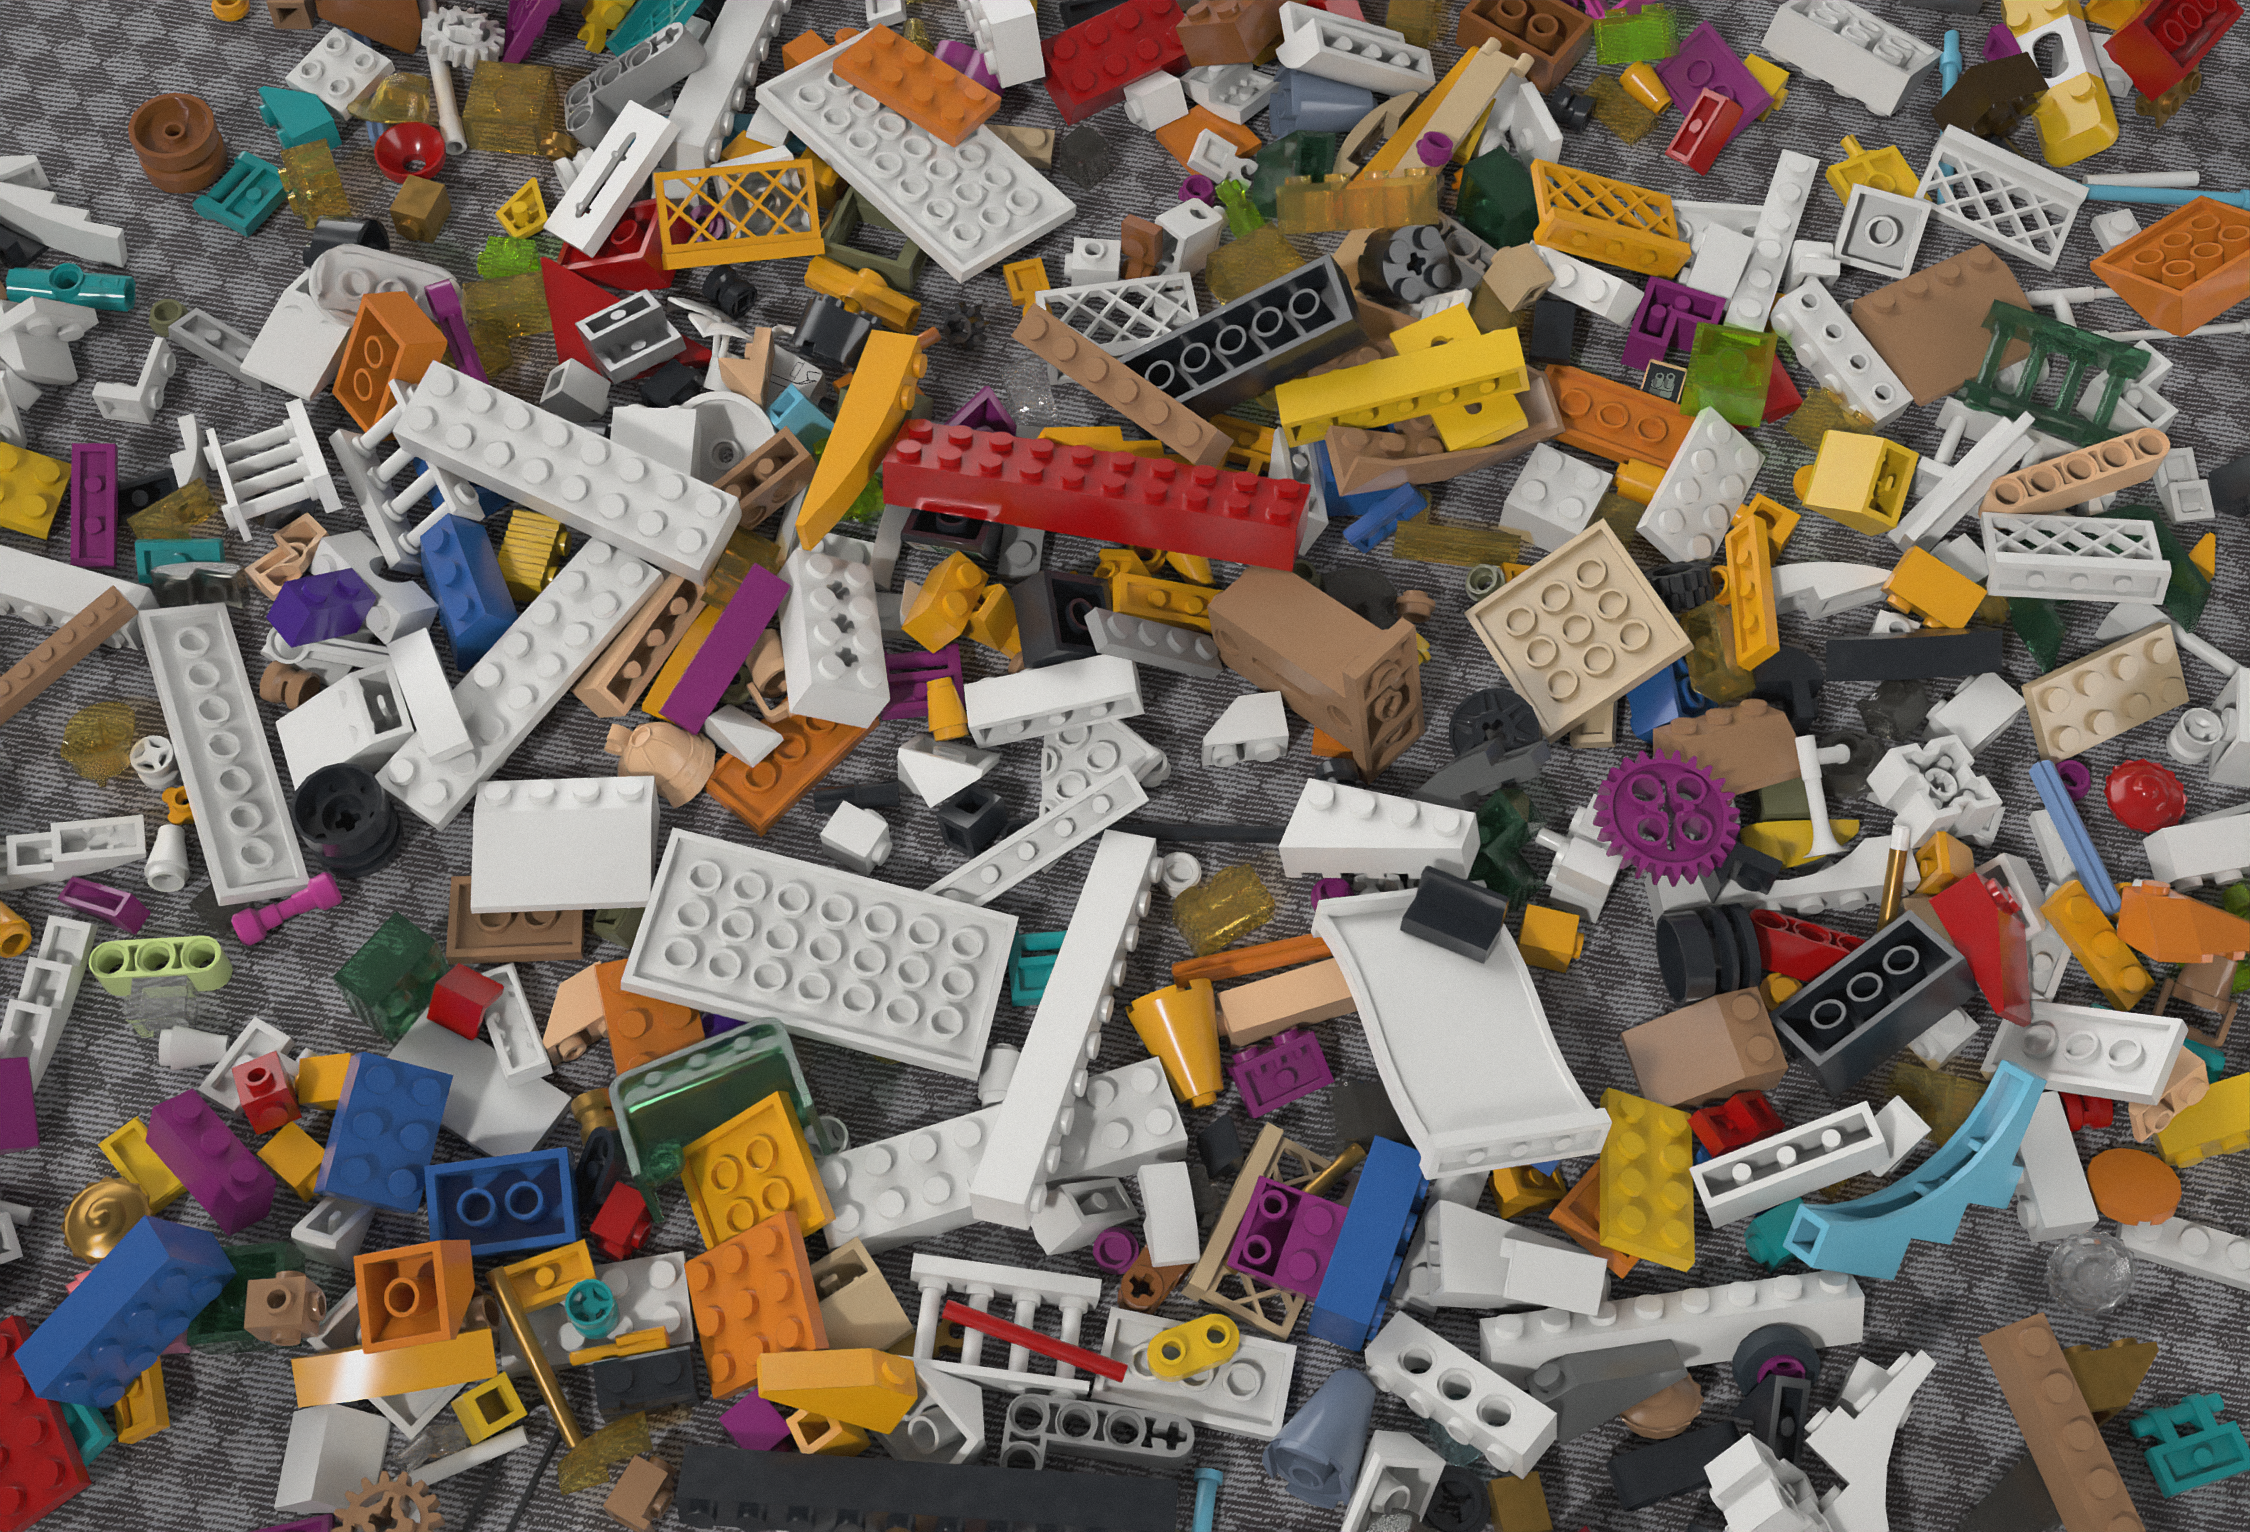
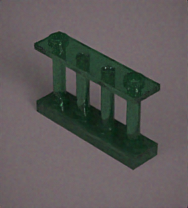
M1994 299L1987 309L1980 326L1989 329L1992 337L1976 381L1973 382L1965 379L1956 391L1954 399L1963 401V405L1971 410L1978 412L1989 410L2017 420L2027 411L2035 418L2031 426L2080 442L2082 448L2122 436V433L2108 429L2125 380H2136L2147 368L2152 353ZM2013 338L2029 343L2028 345L2031 348L2014 396L1991 388L2006 344L2009 339ZM2050 352L2067 356V359L2070 361L2053 409L2030 402L2047 353ZM2091 365L2107 370L2106 372L2109 375L2092 423L2069 415L2086 366Z

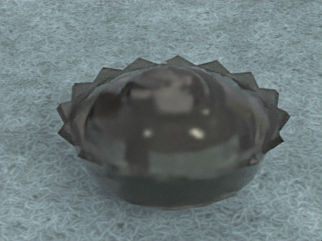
M1854 729L1836 731L1827 735L1818 743L1817 749L1844 744L1850 751V758L1846 763L1820 765L1822 773L1821 782L1825 796L1835 795L1840 800L1849 796L1858 799L1863 793L1874 792L1866 779L1887 752L1885 751L1884 744L1876 741L1867 733Z

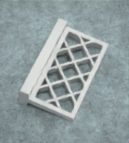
M1948 124L1930 155L1931 159L1913 199L1932 204L1929 216L2051 272L2056 265L2077 211L2084 202L2089 188ZM1939 161L1956 168L1958 174L1944 177L1938 165ZM1978 178L1991 184L1993 190L1979 193L1973 179ZM1963 182L1969 197L1956 200L1949 185ZM1939 188L1946 203L1937 205L1923 197L1926 191ZM2013 194L2026 200L2028 206L2015 210L2008 195ZM1998 198L2005 213L1991 216L1984 201ZM1974 204L1981 219L1972 221L1964 217L1960 208ZM2048 210L2063 217L2064 220L2062 223L2050 226L2043 211ZM2033 214L2040 229L2026 232L2019 217ZM2009 220L2016 236L2007 237L2000 234L1995 224ZM2045 237L2051 249L2049 256L2035 250L2031 240Z
M1190 271L1035 291V302L1044 310H1046L1045 303L1062 302L1070 307L1064 316L1059 319L1066 325H1068L1067 323L1077 312L1093 321L1083 334L1070 325L1068 326L1115 359L1161 337V335L1163 336L1171 332L1172 330L1168 326L1177 316L1188 323L1199 318ZM1183 286L1185 295L1175 304L1162 296L1161 293L1168 287ZM1138 291L1146 296L1147 299L1139 309H1136L1122 300L1127 293ZM1098 296L1109 302L1100 314H1097L1083 304L1089 298ZM1154 302L1170 311L1162 323L1145 314ZM1115 307L1131 316L1123 328L1106 319ZM1138 321L1154 330L1150 337L1141 339L1136 338L1129 332ZM1099 326L1115 335L1110 343L1103 344L1095 342L1090 337ZM1047 362L1050 385L1076 382Z
M2027 411L2014 423L2004 416L1897 524L1896 529L1891 530L1886 535V538L1903 553L1913 546H1918L1928 553L1987 493L1993 480L2004 476L2034 446L2035 443L2025 435V432L2034 422L2035 418Z
M1982 512L1980 526L1989 569L1986 584L1988 595L2163 604L2172 569L2169 561L2162 560L2153 521ZM1994 528H2008L2014 533L2006 536ZM2038 530H2050L2057 535L2050 539L2038 532ZM2081 532L2094 533L2099 538L2093 541L2081 534ZM2123 535H2142L2143 540L2136 543ZM2027 539L2038 547L2030 550L2019 542ZM2069 541L2081 549L2075 553L2062 544ZM2111 543L2124 550V552L2118 555L2105 548V546Z

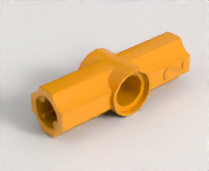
M823 254L821 256L816 255L810 261L804 276L805 286L821 294H828L846 303L844 310L859 314L860 311L870 313L882 320L881 324L901 334H910L913 331L922 312L921 303L889 288L885 280L875 271L862 268L857 272Z

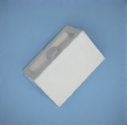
M1502 1238L1499 1256L1510 1258L1503 1297L1592 1316L1598 1315L1608 1259Z

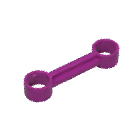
M445 279L424 286L428 305L435 321L440 325L443 335L448 340L447 345L457 370L490 385L463 320L461 306L450 280Z

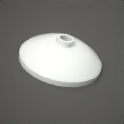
M727 391L706 392L691 398L681 405L688 409L697 410L701 426L700 481L709 485L714 484L777 433L769 416L759 405L736 393ZM727 449H732L733 459L725 463L723 453Z

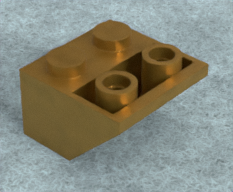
M2124 1338L2109 1343L2107 1349L2092 1351L2090 1345L2084 1344L2069 1347L2062 1351L2098 1429L2129 1404L2159 1352L2156 1341L2138 1344L2136 1338Z

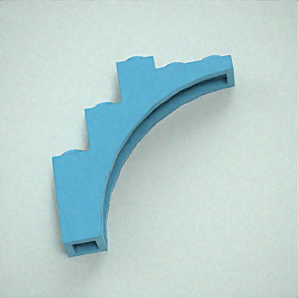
M2002 1059L1985 1094L1970 1116L1938 1152L1915 1171L1889 1187L1857 1200L1829 1205L1799 1204L1783 1247L1812 1268L1894 1280L1911 1238L1951 1245L1968 1203L2007 1209L2024 1170V1167L2014 1162V1158L2047 1080L2016 1062Z

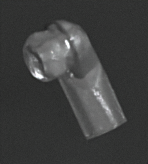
M458 1424L429 1426L394 1454L393 1461L401 1472L404 1471L409 1474L426 1459L444 1458L464 1450L467 1444V1433Z

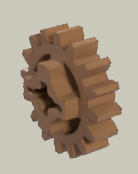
M381 1471L379 1483L373 1485L366 1477L361 1479L363 1491L359 1495L348 1490L344 1495L350 1502V1506L348 1509L341 1508L334 1511V1515L343 1522V1526L336 1527L331 1532H380L381 1526H390L393 1519L397 1523L396 1528L386 1529L385 1532H433L434 1528L445 1525V1519L440 1513L433 1512L441 1503L435 1494L426 1496L429 1487L422 1479L412 1486V1478L407 1472L402 1471L397 1481L393 1482L392 1477L387 1471ZM410 1500L418 1507L420 1523H416L408 1517L411 1511L409 1506Z

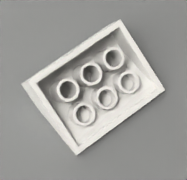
M1789 0L1780 5L1761 44L1762 47L1770 51L1769 54L1774 59L1797 65L1802 68L1801 72L1805 76L1814 80L1822 79L1834 86L1833 89L1836 93L1847 98L1855 97L1866 103L1865 107L1869 111L1880 116H1891L1902 108L1938 64L1940 55L1943 53L1847 0Z
M628 776L482 781L478 783L473 816L472 914L646 907L654 884L660 820L655 777Z

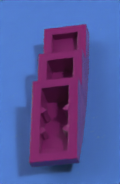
M754 563L730 602L725 606L706 639L699 646L658 713L695 736L752 650L791 585L757 563Z

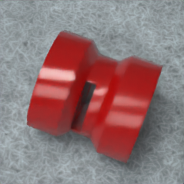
M2058 1091L2071 1132H2078L2082 1126H2089L2091 1129L2109 1128L2113 1121L2111 1099Z

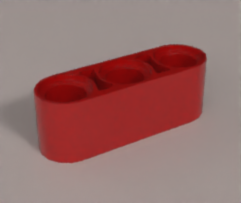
M1754 909L1749 914L1758 940L1761 968L1810 983L1866 942L1859 937L1771 910Z

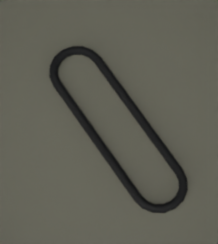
M538 1398L528 1403L524 1408L527 1414H529L533 1408L547 1404L544 1398ZM527 1415L516 1421L513 1429L523 1425ZM558 1427L505 1532L514 1531L561 1437ZM508 1452L498 1456L463 1525L462 1532H469Z

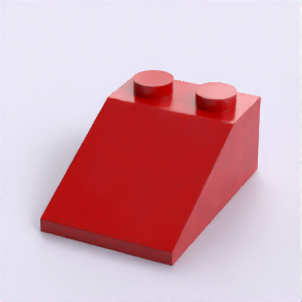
M656 198L631 202L593 258L564 242L556 263L595 285L635 292L645 289L650 291L670 287L677 270H663L661 255L663 250ZM666 205L669 220L674 211ZM591 210L583 211L581 217H582L585 213L589 214ZM680 216L669 227L671 245L686 244L692 230V226Z
M1973 872L1929 899V902L1956 948L1966 958L1975 980L1995 1014L2024 1028L2031 1024L2025 924L2018 914V911L2023 908L2017 896L2008 886L2002 888L1995 878L1989 880L1979 873Z

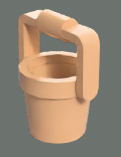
M764 629L745 659L753 678V682L746 684L765 719L770 723H775L787 716L791 718L796 714L790 713L788 700L772 710H769L763 698H774L787 693L781 635L776 629Z

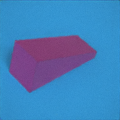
M74 876L71 877L57 898L65 905L134 935L138 933L151 913L131 893Z

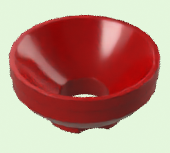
M405 122L390 127L378 138L375 144L374 155L381 172L388 179L404 184L408 175L427 180L434 177L442 169L446 161V147L442 135L434 127L421 122ZM421 160L425 162V166L417 172H409L404 169L405 165L410 161Z

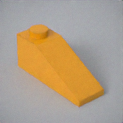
M873 1348L761 1353L757 1358L758 1395L760 1398L888 1435L891 1434L918 1398L914 1361Z

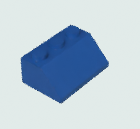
M447 513L420 536L421 566L431 598L439 605L437 614L457 670L465 672L493 647L519 617L485 526Z
M1674 617L1693 644L1694 649L1626 694L1632 714L1630 718L1632 731L1637 738L1653 745L1654 728L1669 725L1671 720L1676 718H1695L1706 715L1707 710L1719 708L1703 632Z

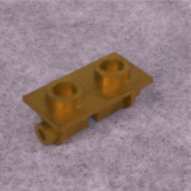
M2199 62L2185 78L2151 102L2144 93L2139 95L2135 101V111L2141 116H2154L2156 128L2159 129L2171 116L2178 112L2180 106L2191 95L2198 91L2202 79L2201 73H2199Z

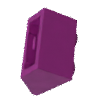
M1259 1175L1226 1265L1274 1289L1315 1304L1349 1208Z

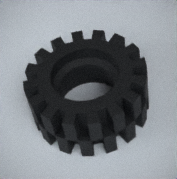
M1691 560L1685 563V561L1677 562V564L1671 565L1669 563L1664 564L1663 567L1656 566L1650 568V570L1642 571L1668 610L1679 611L1681 610L1680 608H1692L1696 604H1705L1716 597L1710 562Z

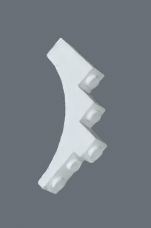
M1922 1349L1914 1358L1905 1351L1886 1371L1893 1380L1880 1393L1872 1386L1853 1405V1408L1859 1413L1855 1419L1848 1415L1840 1406L1832 1413L1823 1407L1804 1427L1811 1434L1804 1443L1848 1485L1843 1491L1834 1485L1820 1499V1504L1817 1506L1822 1512L1821 1514L1828 1519L1833 1532H1889L1885 1507L1887 1464L1896 1428L1913 1393L1937 1364Z

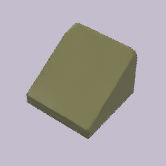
M646 907L598 909L590 921L587 930L624 948L632 949Z

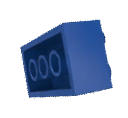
M1375 1135L1316 1298L1307 1334L1360 1353L1365 1339L1370 1341L1375 1339L1388 1300L1382 1299L1380 1296L1388 1299L1390 1297L1403 1259L1401 1256L1405 1254L1430 1180L1425 1179L1419 1166L1421 1155L1418 1150Z
M144 1215L13 1355L36 1397L108 1410L123 1397L125 1388L135 1378H138L142 1371L150 1368L156 1362L157 1357L177 1336L189 1327L190 1322L207 1304L220 1295L222 1289L237 1272L212 1232Z

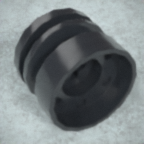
M1485 688L1468 695L1456 707L1449 723V743L1455 758L1473 747L1489 741L1486 731L1488 729L1496 731L1500 726L1505 737L1502 741L1505 752L1542 741L1543 733L1533 707L1521 695L1504 688ZM1512 778L1501 782L1502 786L1500 788H1508L1518 783Z
M349 763L324 766L307 776L296 789L290 806L292 823L320 864L327 871L338 877L353 879L372 875L387 866L399 852L404 837L403 821L385 791L369 770L358 764Z
M1724 903L1720 908L1718 906L1705 907L1701 913V918L1692 910L1664 914L1659 917L1655 932L1658 964L1665 988L1676 1006L1684 1007L1714 996L1715 991L1718 994H1724L1758 986L1759 988L1761 957L1753 923L1747 911L1740 903Z

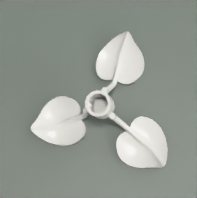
M668 297L667 312L673 310H692L702 313L703 315L689 313L688 318L703 338L713 335L712 357L703 387L714 391L732 392L721 379L718 358L742 359L738 355L727 352L730 336L743 338L752 342L753 337L735 326L723 323L722 320L732 323L733 319L713 307L685 298ZM781 324L772 328L773 339L778 336L792 337L796 327Z

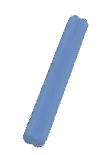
M2051 760L2035 763L2029 770V774L2087 893L2105 917L2119 912L2121 898L2054 763Z

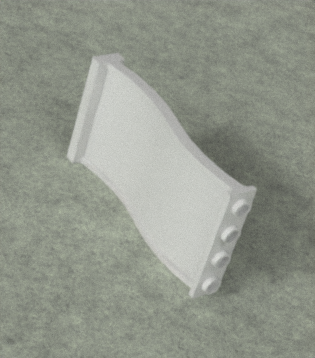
M1484 880L1471 881L1484 888L1487 887ZM1418 887L1318 901L1311 933L1313 938H1323L1346 980L1388 1096L1406 1132L1421 1155L1419 1166L1426 1180L1601 1153L1612 1121L1605 1108L1595 1109L1569 1070L1554 1039L1527 966L1504 923L1497 943L1485 963L1482 964L1400 930L1402 918L1415 899Z

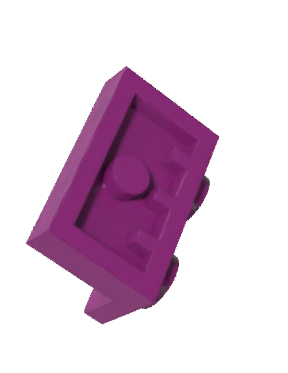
M1296 1026L1285 1029L1272 1036L1274 1043L1262 1049H1258L1257 1045L1245 1047L1232 1054L1233 1062L1223 1066L1226 1075L1233 1077L1249 1118L1255 1119L1335 1082L1313 1031H1298Z

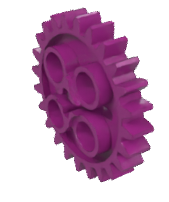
M1657 748L1652 760L1649 759L1643 750L1639 751L1635 763L1625 757L1619 769L1615 767L1610 769L1607 780H1602L1597 792L1600 795H1597L1593 809L1598 812L1594 817L1593 825L1603 827L1599 832L1597 840L1599 842H1612L1606 855L1610 857L1621 854L1623 856L1619 865L1621 870L1633 864L1636 866L1635 878H1641L1647 871L1651 873L1653 885L1658 884L1662 875L1668 877L1672 887H1676L1681 875L1684 876L1690 885L1694 884L1698 872L1708 878L1714 869V865L1722 867L1727 858L1726 854H1730L1736 844L1734 839L1740 830V825L1734 823L1740 814V809L1729 807L1735 798V793H1721L1726 779L1718 778L1712 781L1709 776L1713 766L1709 765L1700 771L1696 768V756L1691 757L1687 763L1681 762L1679 750H1675L1671 759H1665L1661 748ZM1660 783L1665 785L1666 797L1665 794H1663V789ZM1677 793H1684L1690 796L1693 800H1685L1681 798ZM1633 794H1641L1649 801H1641ZM1672 822L1670 828L1668 829V823ZM1684 833L1694 834L1699 841L1687 838ZM1639 834H1648L1652 836L1655 841H1647L1643 839ZM1667 837L1668 841H1670L1672 851H1670L1667 847Z

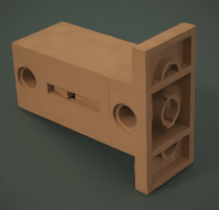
M1254 565L1247 567L1234 583L1226 590L1216 594L1211 603L1207 605L1213 640L1218 649L1217 655L1219 660L1266 693L1280 691L1282 702L1285 706L1353 751V759L1357 764L1359 773L1358 779L1368 786L1425 733L1416 628L1414 624L1403 617L1391 628L1381 630L1295 573Z

